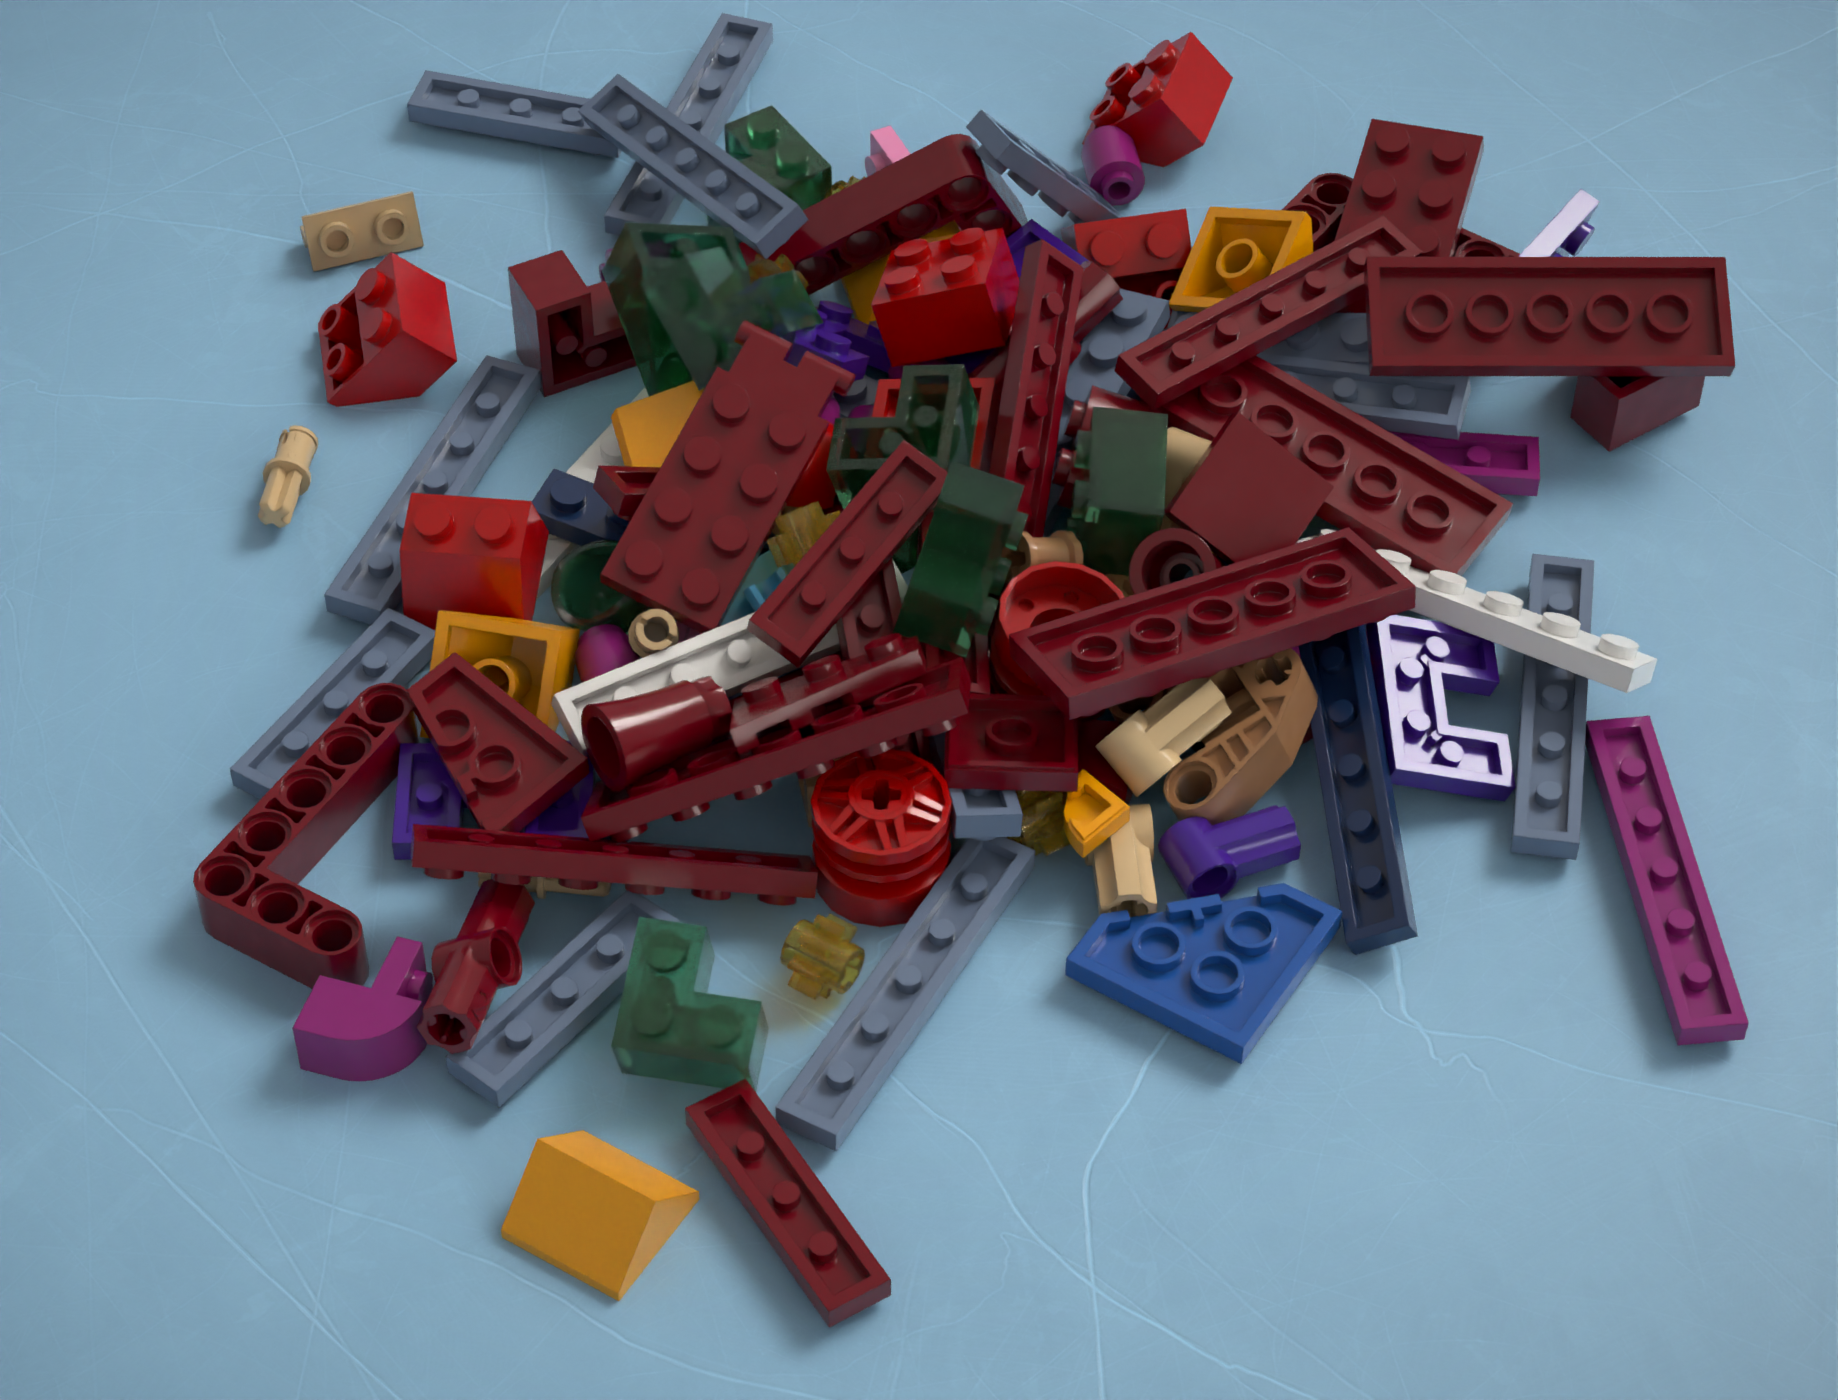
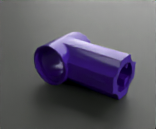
M1277 805L1215 825H1212L1204 817L1195 816L1183 819L1166 830L1160 838L1158 849L1187 899L1219 894L1221 899L1232 891L1240 878L1298 860L1301 843L1297 835L1295 821L1285 806L1279 808Z

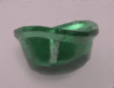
M601 540L582 545L565 555L558 563L551 581V598L558 617L567 626L585 632L595 626L612 624L622 628L628 634L632 621L639 614L652 609L600 583V574L619 541Z

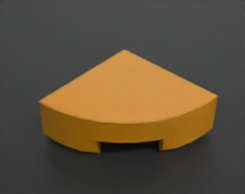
M1082 769L1078 773L1077 792H1067L1063 822L1068 841L1073 849L1084 858L1130 821V806Z

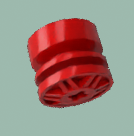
M1053 561L1030 566L1012 578L1000 597L994 634L991 637L990 650L988 651L990 694L1046 695L1010 657L1009 634L1123 599L1125 597L1122 591L1104 574L1077 563ZM1107 708L1102 709V711L1095 715L1078 718L1083 721L1096 720L1105 713Z
M894 749L867 758L860 757L858 751L853 752L835 761V766L824 772L817 779L811 797V827L814 837L812 860L818 872L817 893L833 912L853 923L876 927L906 924L951 862L949 836L951 833L950 816L952 813V801L947 781L931 763L910 752Z

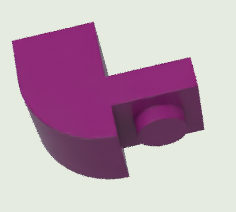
M397 936L371 988L319 975L292 1027L300 1069L346 1081H371L401 1071L420 1056L426 1048L427 1042L417 1029V1025L433 989V974L427 972L422 942Z

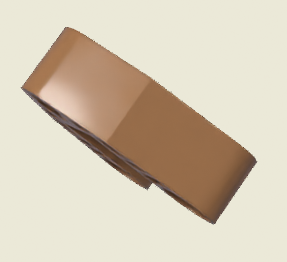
M1292 648L1277 652L1267 659L1253 660L1219 671L1216 675L1207 678L1211 679L1225 696L1227 706L1232 713L1223 720L1222 724L1200 741L1204 748L1178 763L1167 774L1164 780L1163 792L1178 821L1198 816L1206 818L1212 825L1243 816L1293 765L1317 708L1318 695L1299 655ZM1176 686L1161 690L1156 695L1139 697L1108 707L1115 721L1123 723L1138 710L1145 709L1142 711L1144 713ZM1207 796L1203 801L1194 804L1198 799Z

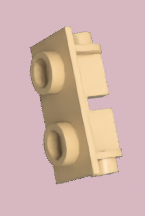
M412 191L301 216L303 223L300 226L301 236L305 248H308L313 272L388 255L390 252L397 253L424 246Z

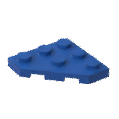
M1285 883L1258 887L1257 896L1221 902L1219 894L1168 902L1164 912L1130 917L1128 910L1100 914L1066 958L1065 976L1242 1064L1340 929L1343 911Z

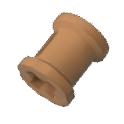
M1058 530L1052 533L1050 537H1032L1028 532L1013 531L1007 534L1000 549L1001 573L1005 582L1009 584L1012 578L1030 566L1053 561L1083 565L1082 545L1072 531Z

